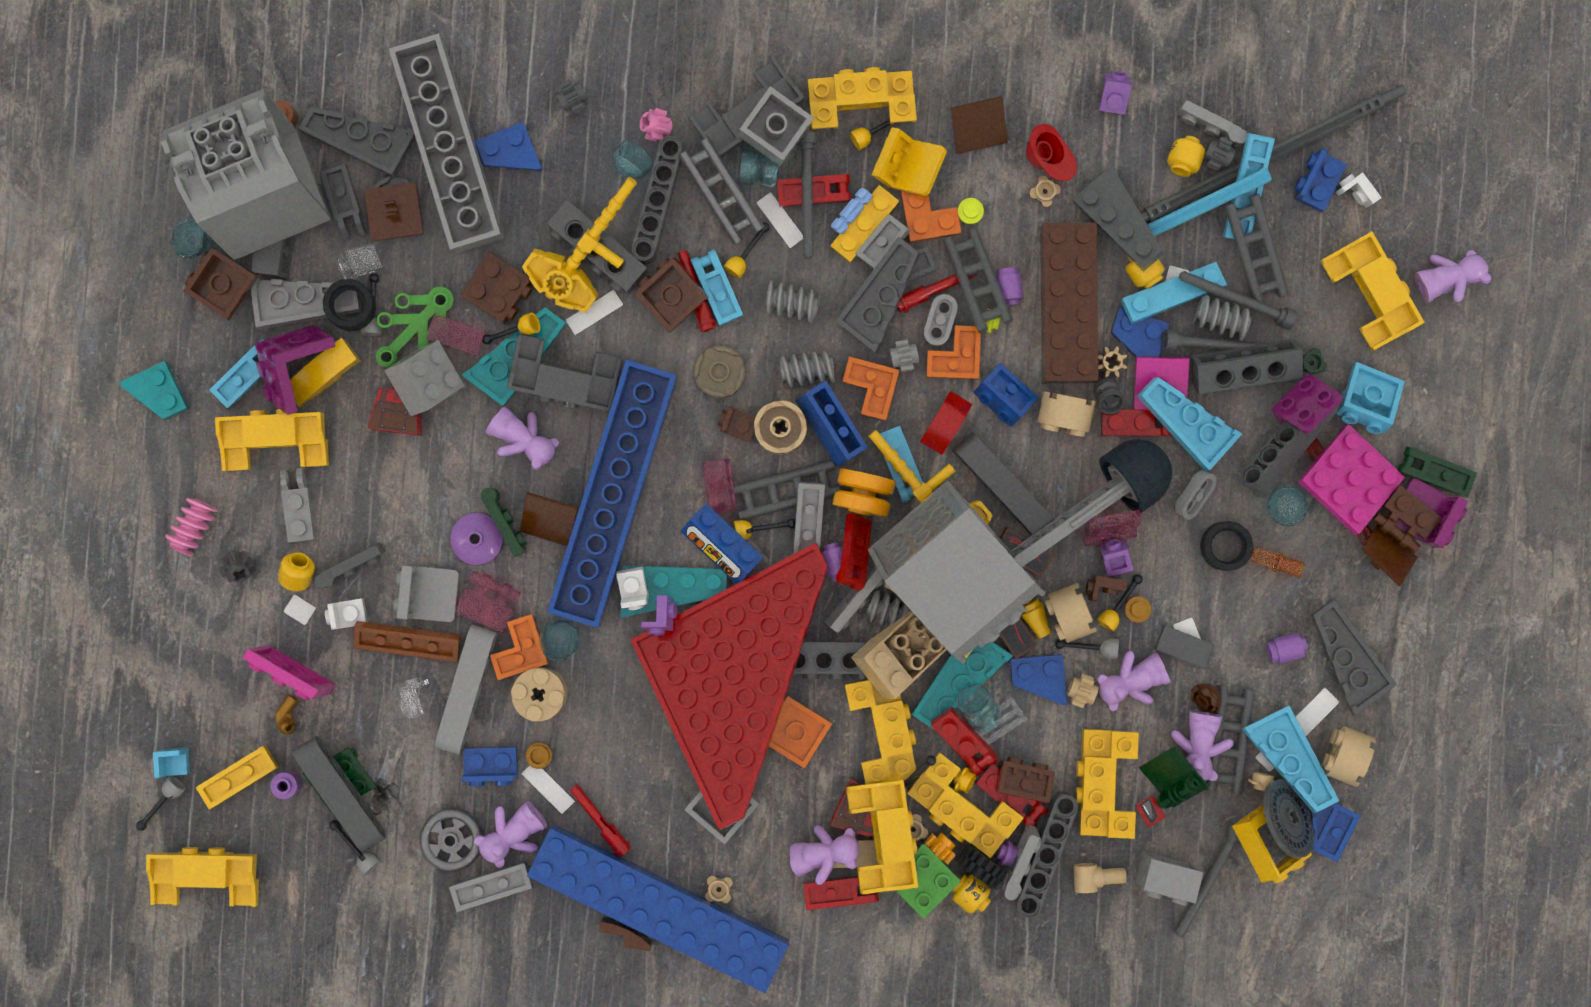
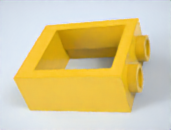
M1262 804L1232 825L1261 883L1273 881L1276 884L1289 877L1287 873L1303 867L1305 865L1303 861L1309 858L1312 853L1310 852L1309 855L1298 859L1287 855L1275 864L1257 831L1258 828L1267 823Z

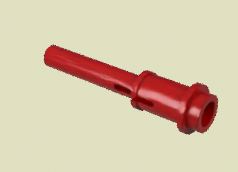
M688 251L678 252L681 264L698 284ZM708 300L694 311L698 321L696 326L697 329L701 330V333L716 328L715 323L717 321L712 317Z
M956 274L925 288L920 286L903 294L897 310L899 313L909 312L908 309L929 301L928 297L959 284ZM973 274V275H970V276H968V278L970 279V278L974 277L975 275H974V274Z
M576 784L569 790L602 831L600 835L613 849V855L617 854L620 858L631 849L630 841H626L613 823L609 824L580 786Z

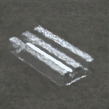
M1011 697L970 724V726L983 739L984 735L1017 714L1019 718L984 740L990 745L1028 719L1014 698ZM1009 706L1013 707V710L981 731L977 730V727Z

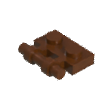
M1399 485L1382 505V507L1390 512L1387 517L1378 512L1372 520L1379 525V529L1385 534L1389 533L1397 539V544L1402 548L1407 547L1415 553L1421 545L1413 540L1414 536L1417 534L1422 539H1426L1442 518L1403 486ZM1397 519L1408 527L1405 532L1395 525Z

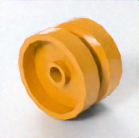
M840 468L837 482L842 486L852 488V492L844 490L835 491L832 505L866 516H871L872 514L888 517L891 504L886 500L876 498V494L892 495L896 481Z

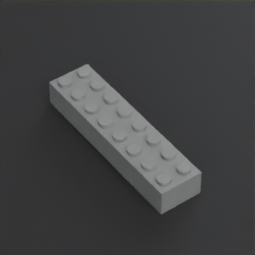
M438 33L389 48L450 250L454 254H458L505 239L444 40Z

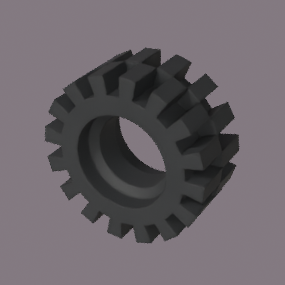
M968 843L956 860L968 872L993 889H996L1007 873V870L996 861L989 858L970 843Z

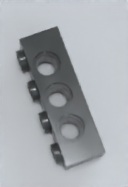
M566 200L547 222V225L552 229L549 234L559 243L565 240L571 245L569 251L573 254V251L578 246L577 243L588 228L591 230L594 222ZM574 227L583 228V234L578 239L570 237V231ZM602 231L598 242L624 260L623 268L620 272L613 273L609 270L610 262L600 255L593 256L588 253L585 258L591 262L589 268L599 277L605 274L611 279L608 284L619 294L625 291L629 295L649 270L606 232Z
M1295 339L1191 355L1192 381L1199 394L1213 395L1217 391H1238L1243 387H1264L1269 383H1289L1294 381V379L1303 378V351ZM1277 362L1275 366L1269 368L1272 363ZM1251 366L1248 371L1243 372L1246 367ZM1226 370L1222 375L1217 376L1220 371Z
M804 641L800 653L805 656L806 660L803 666L795 667L793 674H803V679H819V674H829V679H845V674H855V679H868L857 664L851 668L843 664V657L847 653L855 654L867 642ZM828 653L831 656L832 661L828 667H820L817 664L816 658L819 654Z

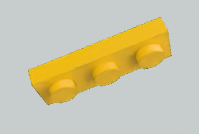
M880 185L872 193L873 197L867 205H863L864 209L853 223L848 224L849 227L844 234H839L830 245V248L849 263L853 261L856 257L855 253L899 203L898 199Z
M264 745L198 785L196 789L210 810L279 768L267 746Z

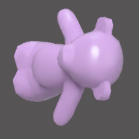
M1473 250L1468 251L1466 257L1459 261L1458 264L1445 257L1431 255L1429 261L1439 267L1421 270L1414 274L1416 289L1426 304L1432 302L1434 298L1441 294L1451 292L1454 288L1453 299L1459 303L1463 300L1466 284L1469 285L1480 281L1485 284L1491 282V276L1488 274L1489 267L1486 261Z
M504 406L491 420L486 429V434L503 439L507 444L497 450L499 456H510L525 452L527 458L532 462L531 467L534 470H538L541 466L549 463L555 454V448L559 445V441L556 438L547 439L546 437L537 436V416L534 412L528 413L526 427L521 420Z
M1127 651L1122 661L1120 675L1106 676L1105 674H1099L1097 676L1099 695L1108 704L1110 710H1117L1119 703L1128 694L1144 704H1151L1153 698L1143 691L1148 690L1151 686L1171 683L1165 666L1157 653L1150 655L1132 668L1135 656L1132 651Z
M1190 710V740H1187L1176 730L1171 732V736L1184 751L1189 753L1186 759L1205 781H1216L1218 774L1213 770L1210 757L1230 749L1233 746V741L1225 739L1217 744H1213L1221 724L1222 715Z
M526 801L506 824L504 809L499 806L495 810L497 832L486 836L477 835L474 838V842L479 846L480 854L485 860L495 863L496 867L501 868L504 866V858L507 856L510 848L523 852H536L538 845L524 840L529 835L547 828V822L531 802Z
M820 825L814 827V833L821 840V843L801 842L791 844L790 865L794 874L800 877L815 868L820 869L815 877V882L818 885L826 881L835 862L846 865L850 869L856 868V860L860 852L859 843L855 838V831L852 828L846 829L843 835L833 840Z

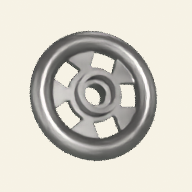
M454 808L440 810L431 815L422 827L420 833L422 853L427 861L438 869L444 871L462 870L471 865L480 853L479 846L475 844L474 838L477 835H482L481 828L477 821L463 810ZM452 819L454 827H446L444 829L442 821ZM464 825H467L471 832V835L467 838H464V834L460 830ZM432 832L439 833L438 844L430 842ZM447 836L454 837L455 843L453 845L447 843ZM465 845L470 850L464 857H461L457 851ZM440 850L451 854L449 860H444L438 856Z

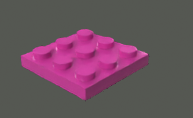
M1346 424L1299 479L1298 483L1353 535L1360 534L1405 477L1351 425Z
M270 645L247 649L243 656V659L249 662L248 667L259 673L267 672L272 675L271 680L284 687L286 684L296 689L294 693L305 700L331 694L336 686L335 683Z

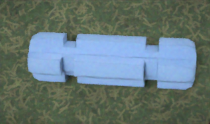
M864 188L858 190L855 194L856 198H852L839 214L841 217L839 219L836 218L831 224L833 230L839 234H844L849 227L848 224H852L864 209L863 205H867L873 196L868 190Z

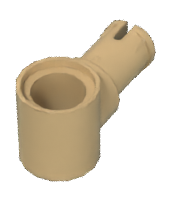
M1078 863L1073 865L1076 893L1098 892V888H1102L1103 885L1122 884L1127 881L1125 868L1102 869L1101 866L1097 867L1095 863Z

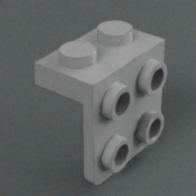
M404 565L401 570H398L396 585L400 586L399 597H395L393 606L394 612H397V619L454 621L459 585V572L457 570Z

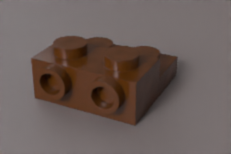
M211 247L209 251L204 252L199 260L200 265L196 272L191 273L186 279V287L183 292L230 321L258 276Z
M488 252L460 296L505 325L507 321L511 322L516 317L519 311L517 308L518 304L522 299L526 300L529 297L533 286H531L532 283L529 277Z
M666 258L656 267L658 272L652 277L647 276L637 285L639 289L635 292V295L670 333L709 298L677 258H672L671 260Z

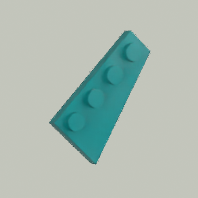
M546 307L536 314L540 322V331L527 335L545 340L541 358L567 325L566 322ZM520 331L515 332L509 338L507 337L497 348L486 354L476 365L462 374L464 378L503 407L506 406L516 390L507 389V383L518 334H522Z
M623 565L622 570L643 567L649 599L643 608L637 610L621 608V618L655 611L657 609V595L671 597L677 606L707 600L727 589V575L721 569Z
M988 642L982 648L977 645L964 664L950 654L911 715L934 729L931 726V721L951 706L956 709L1013 655L993 642Z

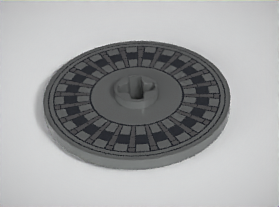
M1278 779L1270 782L1266 786L1263 796V808L1268 828L1278 846L1288 856L1297 859L1310 854L1314 845V828L1309 809L1285 780Z

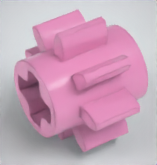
M659 108L655 110L649 109V112H645L642 115L640 129L646 133L645 139L656 142L669 136L672 130L671 118L666 117L667 111Z

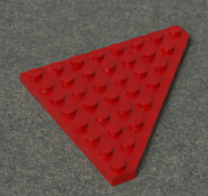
M817 543L798 551L678 614L676 618H673V631H665V635H649V631H646L630 639L719 830L744 819L829 569Z

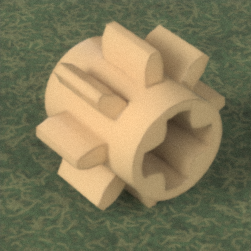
M1104 347V356L1098 355V361H1100L1098 370L1101 369L1104 372L1103 378H1107L1110 373H1113V376L1118 378V370L1127 369V366L1123 364V359L1127 355L1121 356L1118 353L1119 347H1115L1112 352L1107 347ZM1114 357L1113 362L1117 366L1109 368V363L1105 360Z
M1082 673L1079 679L1072 678L1067 690V696L1072 697V705L1084 708L1085 703L1090 705L1094 703L1099 687L1093 685L1095 682L1093 677Z

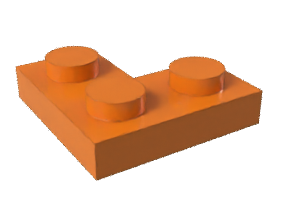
M901 191L906 226L910 231L908 234L909 243L961 234L957 207L931 211L929 195L922 196Z
M954 326L953 351H927L926 378L979 379L981 333H978L976 326Z
M849 356L842 383L867 389L861 415L886 421L900 370Z
M533 614L507 622L515 647L490 655L497 680L549 664Z

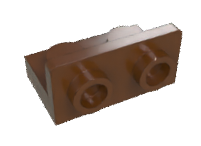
M1007 757V761L999 762L998 767H1001L997 793L1050 803L1055 772L1049 771L1048 765L1033 763L1031 767L1022 765L1023 760Z

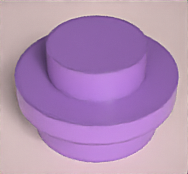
M1007 840L997 849L996 859H999L998 863L1000 866H1012L1016 859L1018 847L1013 845L1012 841Z

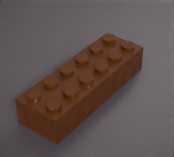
M1044 223L1040 228L1042 384L1095 383L1099 381L1097 223Z

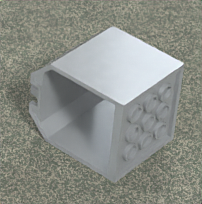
M265 89L256 91L163 131L161 144L165 154L171 160L176 177L173 178L179 193L195 222L233 260L331 220L298 130Z
M949 480L868 549L886 584L949 653L962 664L967 661L964 655H967L977 645L982 648L988 642L995 641L1003 629L1008 625L1015 624L1021 618V614L1027 610L1024 606L1025 603L1029 602L1037 594L1041 597L1046 594L1024 566L1021 567L1010 555V549Z

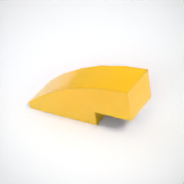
M343 338L337 340L335 347L324 350L290 379L295 403L298 407H302L342 378V374L361 362L347 340Z

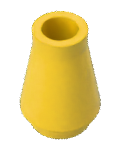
M1033 598L1024 604L1027 610L1021 614V617L1039 639L1049 635L1051 630L1048 625L1043 602H1040L1038 598Z

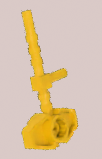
M628 177L616 195L610 199L609 205L603 209L601 216L595 220L591 230L587 229L577 243L578 246L573 251V255L566 262L565 256L534 249L523 264L524 272L529 276V280L539 293L545 292V296L551 300L555 299V305L587 312L599 294L592 286V282L582 268L577 269L581 264V260L585 259L592 250L616 268H619L624 262L621 257L598 241L601 238L599 235L602 231H605L609 222L613 220L616 212L621 209L623 202L636 186L637 182L633 178Z
M874 430L868 436L883 453L884 458L893 465V469L899 472L904 482H907L913 489L911 492L920 503L956 472L948 464L927 483L920 482L912 469L906 466V462L898 456L896 450L890 447L877 430ZM980 500L970 502L969 504L988 525L993 516Z

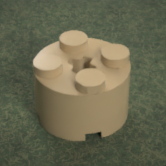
M1043 391L1037 422L1041 423L1040 428L1059 432V427L1067 428L1066 433L1084 437L1085 432L1090 431L1096 401L1088 400L1086 405V399L1052 393V398H1050V392Z
M784 400L774 401L763 406L757 413L754 421V432L757 441L765 450L773 454L784 455L795 451L803 443L807 432V423L804 414L795 404ZM782 421L785 422L787 432L776 434L774 424H780Z
M1078 582L1049 593V599L1045 600L1050 616L1055 614L1059 622L1055 625V629L1060 641L1066 639L1067 643L1097 632L1095 626L1092 628L1089 626L1093 619L1083 594H1077L1075 589L1079 588Z
M537 667L522 673L516 679L511 690L512 702L516 711L530 721H545L558 714L566 703L568 693L567 684L562 675L556 670L547 667ZM535 688L545 690V694H543L544 700L535 697L537 693Z
M1343 726L1341 729L1335 728L1329 743L1333 744L1330 754L1325 753L1320 764L1325 769L1326 776L1358 787L1360 783L1356 782L1358 776L1364 778L1374 754V749L1369 748L1370 742L1376 743V738Z

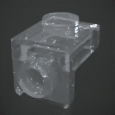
M373 243L345 250L337 259L338 271L345 279H354L357 276L379 271L382 268Z
M418 676L405 681V687L398 689L401 700H399L401 711L404 715L407 714L409 719L424 714L415 689L427 685L429 682L428 679L420 681Z

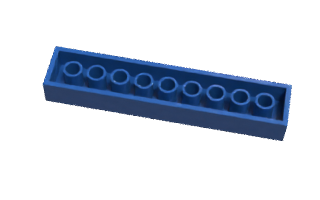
M626 359L547 613L592 627H601L617 576L616 573L623 557L677 384V375Z
M555 824L550 828L527 874V877L763 993H766L789 946V939L714 902H709L706 898L622 857L619 858L617 855H613L612 852Z

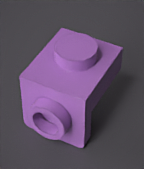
M1112 71L1111 74L1105 73L1099 111L1125 115L1132 87L1131 77L1120 71Z
M1111 539L1105 544L1100 545L1108 577L1134 571L1125 539Z
M657 595L656 622H641V628L649 631V635H665V631H673V618L677 617V604L674 603V599L667 595Z

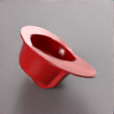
M1048 124L1037 125L1031 131L1029 141L1027 142L1026 156L1028 161L1035 168L1044 169L1051 178L1057 181L1065 182L1071 180L1077 171V162L1072 151L1054 127Z

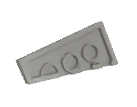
M257 278L251 287L256 328L262 330L327 318L323 311V298L326 290L333 283L289 282L280 279L260 280ZM347 290L339 294L334 302L336 314L341 316L361 312L359 293Z

